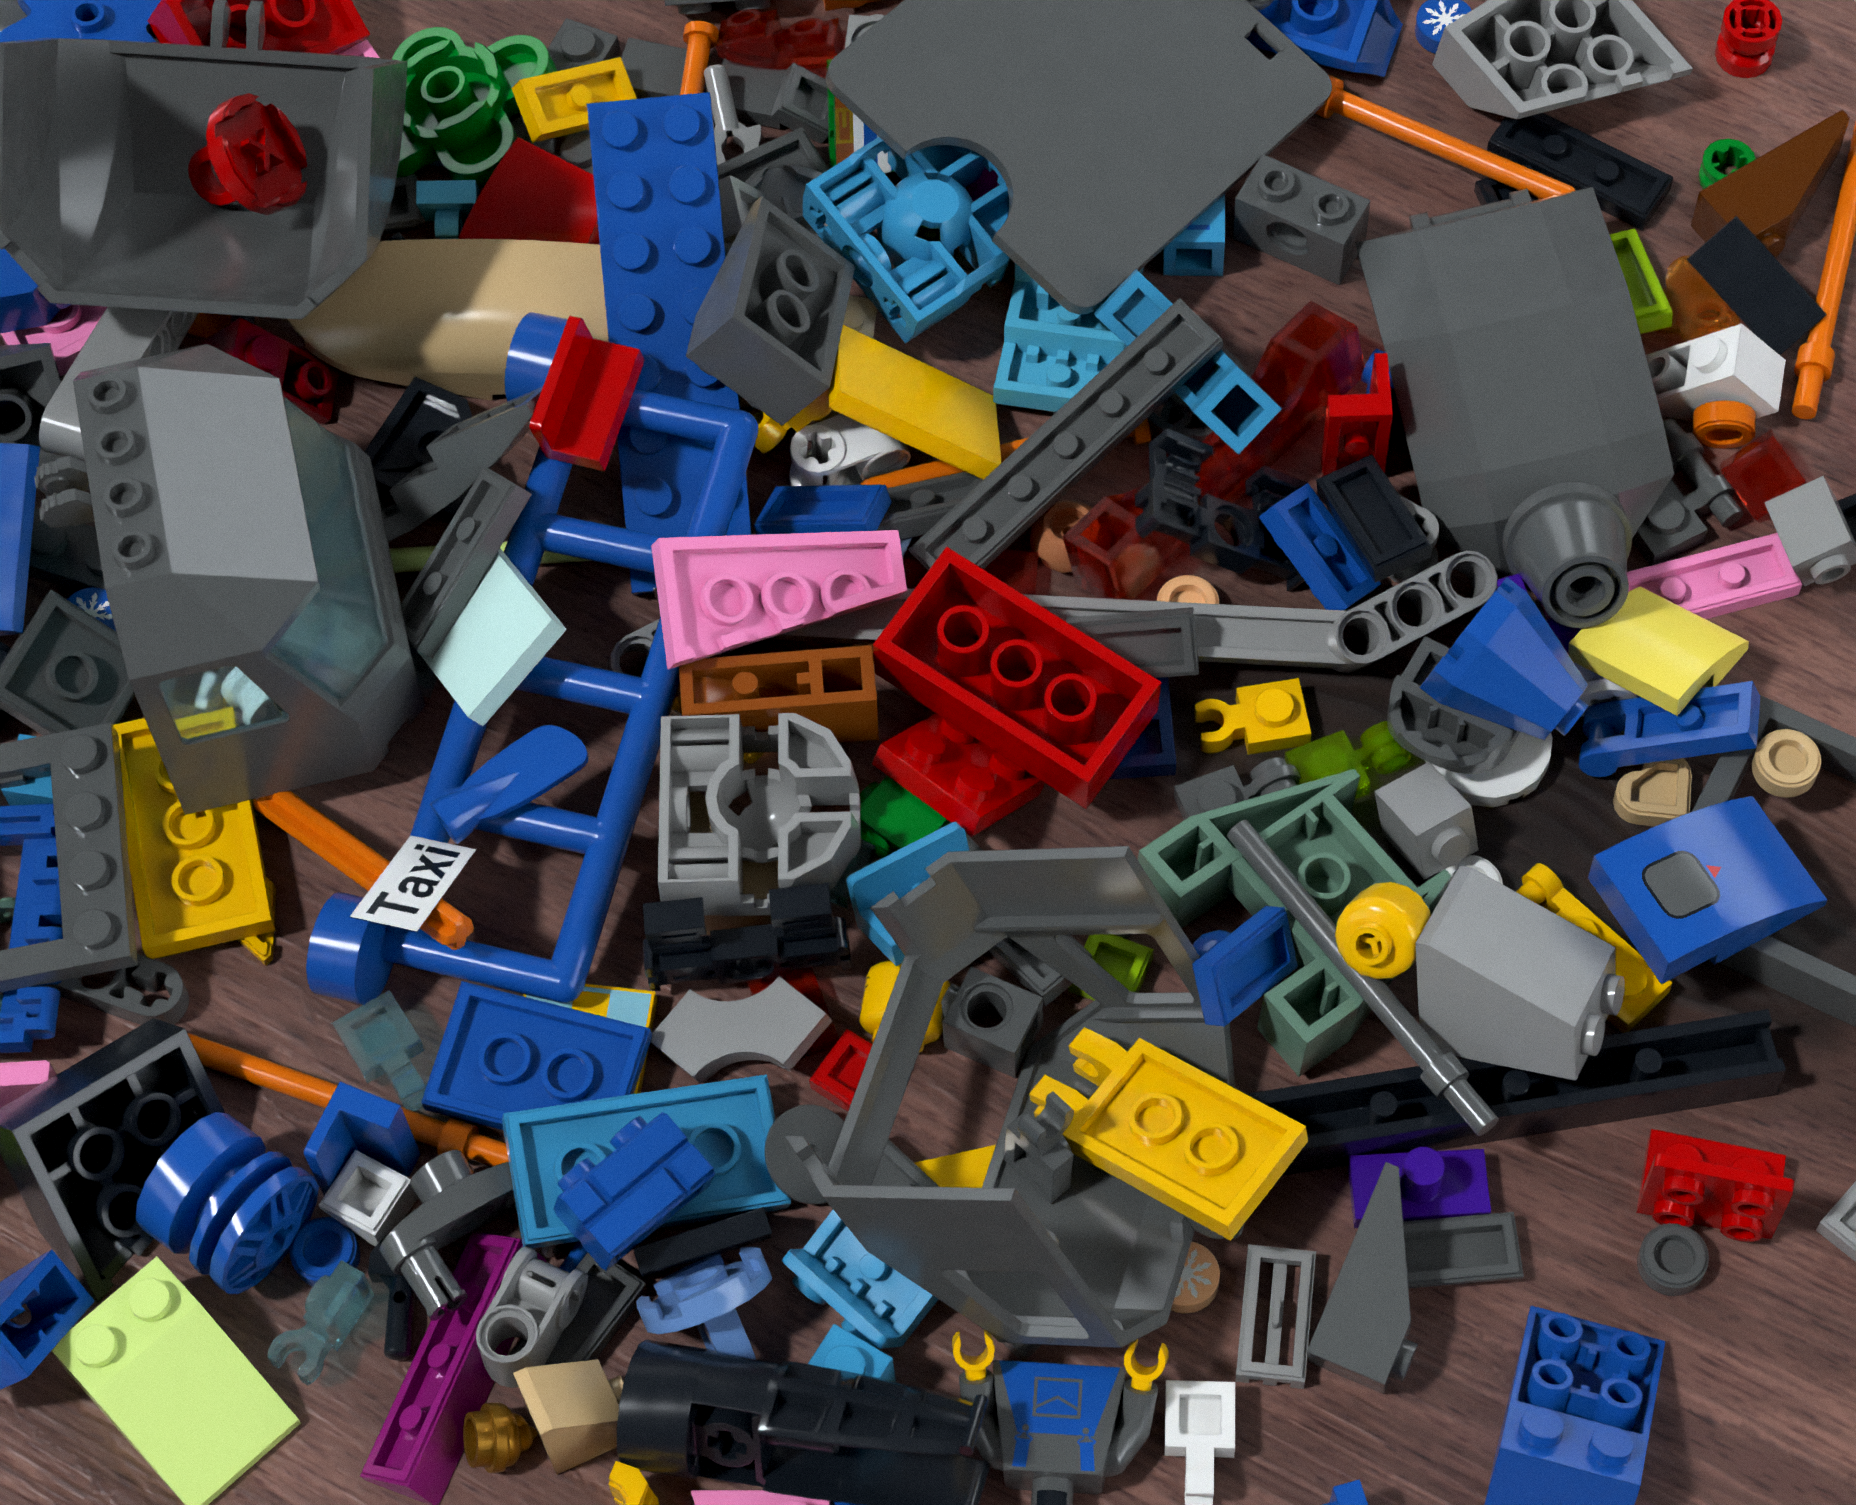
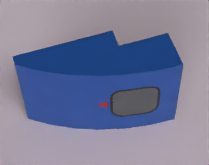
M1753 796L1725 801L1684 814L1628 838L1594 855L1588 876L1591 884L1661 985L1708 959L1715 965L1825 906L1827 898Z

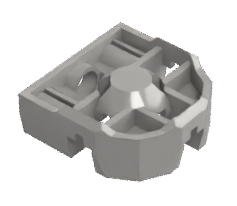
M778 713V725L768 726V731L756 732L755 726H742L739 714L661 716L658 888L661 902L703 897L705 915H771L769 894H767V899H755L754 894H743V861L765 863L778 860L779 888L829 883L831 890L836 886L848 864L857 855L861 847V801L859 785L852 763L830 729L796 713ZM778 752L779 770L768 768V775L756 776L755 768L744 770V753ZM706 791L705 801L713 833H690L691 807L689 792ZM748 791L752 804L744 808L738 816L728 806L735 798ZM812 806H850L849 812L810 813Z

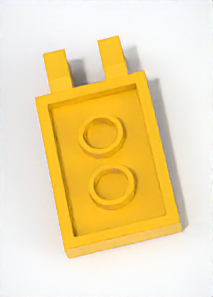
M1085 1027L1069 1044L1070 1054L1078 1058L1073 1064L1074 1072L1099 1086L1089 1100L1077 1090L1047 1075H1044L1029 1093L1031 1102L1038 1105L1034 1111L1035 1118L1044 1109L1046 1097L1052 1091L1074 1110V1117L1062 1134L1069 1143L1073 1154L1230 1241L1308 1142L1305 1125L1151 1043L1138 1038L1127 1052L1118 1043Z

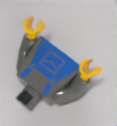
M984 1329L986 1344L984 1351L977 1356H968L960 1349V1332L957 1331L952 1339V1350L957 1364L965 1369V1372L959 1376L961 1399L974 1402L975 1396L982 1394L989 1400L975 1446L982 1459L987 1461L991 1468L1003 1471L1006 1488L1032 1491L1031 1505H1073L1074 1493H1102L1106 1477L1122 1474L1150 1436L1158 1394V1387L1153 1383V1380L1162 1374L1169 1358V1351L1164 1343L1160 1346L1158 1363L1152 1367H1145L1136 1360L1135 1349L1138 1344L1137 1339L1131 1342L1124 1355L1125 1368L994 1360L992 1373L986 1369L994 1358L995 1347L992 1335ZM1125 1371H1127V1373L1132 1377L1130 1379H1127L1126 1381Z

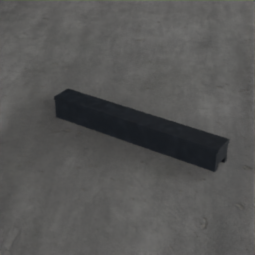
M1769 1009L1606 1035L1603 1038L1598 1055H1588L1576 1081L1465 1058L1458 1059L1469 1072L1467 1082L1499 1118L1496 1125L1481 1136L1475 1134L1446 1098L1440 1100L1436 1098L1420 1079L1423 1070L1419 1066L1249 1093L1248 1096L1306 1126L1308 1142L1282 1174V1176L1347 1166L1349 1156L1409 1153L1418 1147H1429L1439 1151L1775 1096L1780 1092L1779 1085L1786 1069L1783 1059H1778L1770 1032L1772 1019Z

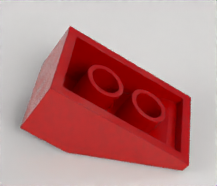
M161 0L147 21L160 43L210 46L212 7L215 0ZM227 0L231 9L227 47L246 48V11L251 1H263L265 10V38L262 49L339 54L367 39L370 35L352 0Z

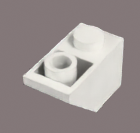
M1742 323L1646 355L1661 416L1693 421V412L1698 406L1722 400L1736 401L1749 405L1755 410L1756 419L1779 411L1786 360Z

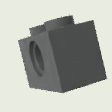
M1262 154L1235 198L1233 239L1340 285L1358 255L1355 242L1366 240L1371 200Z

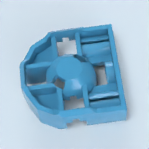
M878 137L852 153L842 162L808 182L805 186L803 194L804 219L825 244L855 265L854 281L905 344L961 308L971 298V295L981 289L982 284L986 283L991 288L1002 281L1011 261V258L992 242L995 233L1003 226L1008 217L1010 202L1006 183L1000 172L990 161L972 150L953 145H936L920 149L902 159ZM881 151L884 153L888 152V164L902 180L896 186H894L874 161L877 154ZM984 168L989 173L994 170L999 176L997 180L999 186L973 202L965 187L978 180ZM921 226L930 229H940V241H927L916 237ZM877 229L878 240L869 233ZM959 246V251L975 269L968 275L952 257L954 256V249ZM891 263L896 266V268H894L893 270Z

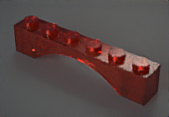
M1310 301L1270 339L1251 378L1282 409L1239 455L1214 431L1206 437L1203 442L1213 446V454L1200 464L1201 471L1196 474V476L1200 477V480L1195 484V487L1201 489V496L1198 498V501L1206 494L1234 503L1246 491L1245 480L1263 466L1270 468L1326 414L1328 395H1346L1361 380L1365 366L1356 325ZM1143 486L1126 493L1105 496L1062 537L1075 583L1098 598L1133 600L1189 546L1185 542L1154 530L1145 538L1138 535L1135 528V518L1143 512V509L1135 506V493Z

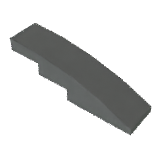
M543 386L452 425L426 446L433 461L415 468L394 485L389 492L395 504L381 509L388 542L415 529L456 500L474 484L485 466L491 469L530 430V420ZM357 528L352 533L363 551L359 528Z

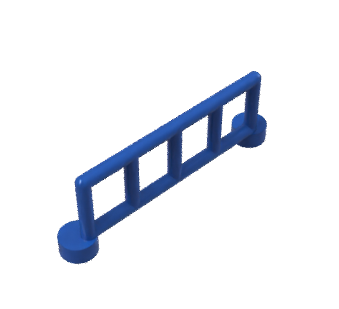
M530 312L522 318L513 335L505 369L507 402L544 385L568 319ZM634 389L622 425L715 443L686 537L726 536L759 430L757 420L752 414L744 410ZM539 446L525 490L532 495L513 525L504 550L506 556L533 587L544 551L655 573L651 545L658 538L669 537L557 515L573 464L546 458ZM661 617L641 677L543 657L516 688V690L629 714L597 817L529 802L502 817L481 823L475 828V830L585 854L552 959L466 940L465 946L452 950L448 946L440 944L421 929L418 932L351 918L350 915L364 897L337 892L322 907L309 942L306 973L309 987L313 993L360 1005H370L383 991L395 963L560 1003L572 1002L581 995L658 754L661 736V716L670 715L680 684L679 666L667 669ZM454 701L410 833L411 836L449 843L450 836L436 817L430 803L443 795L458 791L471 776L488 724L487 722L482 726L468 718L456 701Z

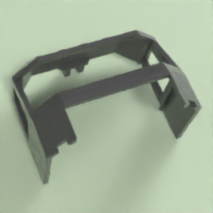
M1129 846L947 852L925 868L930 875L927 880L900 899L893 891L870 907L905 957L828 1167L803 1136L785 1137L806 1166L823 1198L867 1252L981 1328L987 1330L998 1342L1122 1348L1167 1324L1194 1231L1212 1239H1224V1237L1073 1154L1070 1188L1053 1203H1049L1004 1160L1006 1126L1025 1111L1035 1119L1034 1111L1038 1105L1031 1102L1029 1093L1044 1075L1077 1090L1088 1100L1098 1089L1099 1086L1074 1072L1073 1064L1078 1058L1070 1054L1069 1044L1084 1027L1118 1043L1127 1052L1138 1038H1141L1235 1088L1230 1023L1225 1027L1205 1024L1192 963L1199 959L1200 956ZM1148 934L1155 938L1189 992L1135 993L1129 991L1065 935ZM1008 936L1095 999L1029 1047L982 1188L872 1186L944 982ZM1245 1223L1236 1233L1234 1238H1237L1238 1236L1242 1235Z

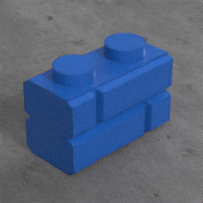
M661 1112L648 1124L641 1116L634 1118L610 1140V1144L616 1150L596 1166L589 1158L582 1160L557 1183L563 1193L557 1197L553 1208L555 1214L574 1237L581 1241L585 1250L605 1271L707 1189L716 1174L711 1164L693 1144L688 1142L686 1135L668 1114Z

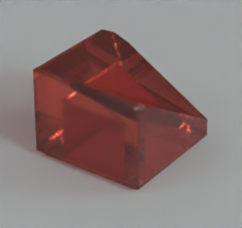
M1772 429L1720 463L1722 474L1735 489V492L1756 521L1769 513L1764 502L1808 483L1806 477Z

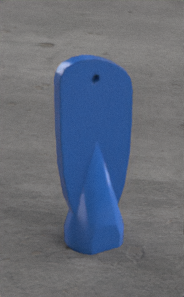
M555 725L540 726L488 760L464 782L458 791L437 798L430 803V806L449 836L458 844L469 837L479 824L502 817L526 805L585 767L589 759L586 747L581 739L566 729Z

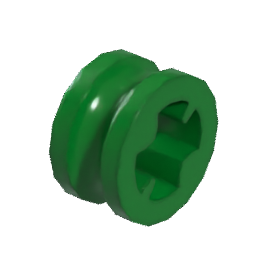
M1728 138L1711 143L1703 154L1698 175L1700 185L1705 189L1726 177V174L1718 171V169L1724 167L1725 163L1736 167V169L1730 172L1731 174L1756 159L1754 152L1748 145L1739 140Z

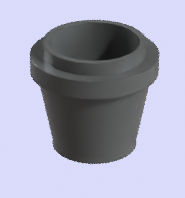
M1566 482L1543 488L1530 495L1518 505L1509 517L1504 529L1503 552L1511 574H1520L1525 588L1535 594L1547 614L1555 622L1571 628L1593 627L1612 618L1624 605L1629 591L1627 558L1632 546V530L1626 512L1615 496L1596 485L1582 482Z

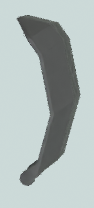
M1593 187L1534 201L1531 200L1527 188L1509 192V199L1434 217H1429L1427 212L1409 216L1411 230L1355 242L1359 263L1363 270L1385 353L1388 354L1389 370L1415 473L1421 505L1435 515L1439 523V538L1461 552L1466 550L1475 551L1486 556L1494 565L1496 573L1501 577L1512 575L1503 552V533L1509 517L1518 505L1530 495L1548 486L1566 482L1589 483L1601 487L1615 496L1626 512L1633 538L1673 477L1674 471L1665 427L1628 286Z

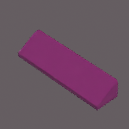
M474 1231L471 1233L452 1274L460 1287L466 1291L468 1298L452 1313H449L446 1307H443L444 1317L430 1322L360 1474V1477L365 1481L423 1503L438 1505L441 1502L464 1451L463 1426L465 1416L468 1412L480 1411L495 1382L485 1369L477 1346L476 1330L479 1321L483 1318L500 1288L509 1263L523 1247L521 1239ZM537 1252V1258L546 1262L545 1258ZM514 1337L502 1341L495 1352L506 1356Z

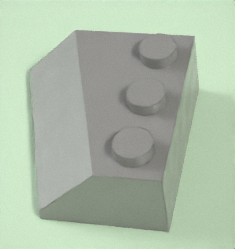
M1487 0L1444 28L1432 63L1434 68L1468 107L1514 119L1687 76L1693 70L1689 63L1633 0Z

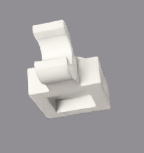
M1166 1380L1165 1456H1185V1505H1213L1214 1457L1234 1458L1235 1382Z

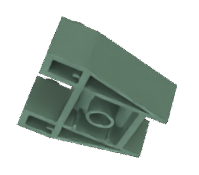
M1355 769L1190 816L1139 850L1138 853L1140 865L1181 928L1232 894L1252 916L1265 906L1285 907L1227 837L1230 829L1243 820L1249 821L1336 926L1338 917L1345 907L1361 891L1376 883L1394 882L1408 886L1422 897L1432 915L1451 879L1450 873L1444 869L1417 888L1350 814L1352 813L1360 775ZM1285 907L1299 970L1264 994L1257 1029L1297 1076L1300 1077L1347 1044L1372 1009ZM1394 978L1382 979V981L1388 987Z

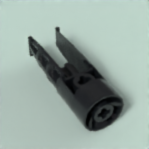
M646 1339L638 1345L624 1379L617 1421V1453L621 1463L638 1468L640 1471L694 1480L697 1477L759 1486L763 1487V1491L787 1496L861 1505H979L990 1464L987 1461L977 1460L969 1456L973 1453L989 1400L985 1395L978 1394L975 1396L974 1402H970L921 1387L792 1361L774 1363L718 1354L715 1350Z

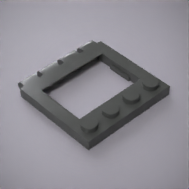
M111 722L0 744V790L27 785V780L51 775L63 939L1 950L0 992L138 966L119 736Z

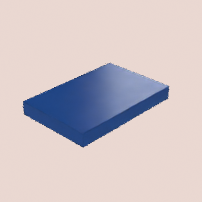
M462 981L421 1104L426 1111L503 1130V1113L634 1094L652 1039V1032L647 1027Z

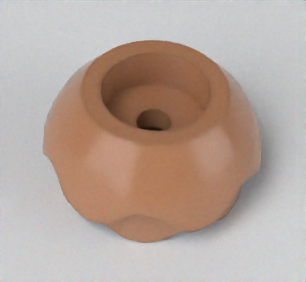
M1075 500L1058 501L1032 524L1030 547L1032 553L1039 557L1046 567L1061 573H1078L1097 563L1103 556L1107 529L1102 517L1087 504ZM1073 532L1074 535L1072 537H1066L1063 535V533Z

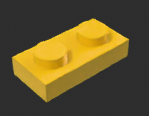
M621 57L521 79L511 88L532 143L589 130L588 103L637 99Z

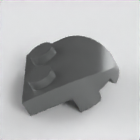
M1424 636L1401 676L1397 674L1393 681L1387 713L1388 730L1393 739L1405 750L1438 767L1463 774L1487 772L1498 766L1505 759L1520 732L1440 704L1420 689L1421 684L1450 649Z

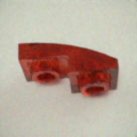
M746 9L736 12L728 19L721 21L716 49L720 58L740 64L771 69H788L792 63H795L805 69L827 67L826 59H833L842 51L844 36L839 18L821 21L818 18H807L794 23L788 29H783L777 9L759 12L756 9Z

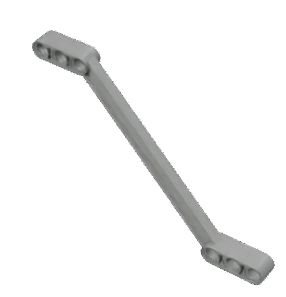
M1466 550L1450 556L1348 611L1023 595L1066 621L1067 617L1193 607L1199 662L1332 668L1338 672L1352 673L1367 667L1484 604L1497 587V573L1494 565L1486 556L1479 552ZM1452 570H1458L1469 578L1472 586L1469 598H1464L1453 590L1450 583ZM907 588V591L899 598L768 639L873 645L914 589ZM1399 598H1406L1417 607L1419 621L1416 627L1407 625L1399 618L1396 610ZM659 619L626 635L618 641L607 661L606 670L623 673L619 664L620 657L631 651L641 652L648 657ZM1345 626H1352L1363 634L1366 642L1363 655L1352 653L1344 645L1342 637ZM739 648L729 650L707 658L723 657Z

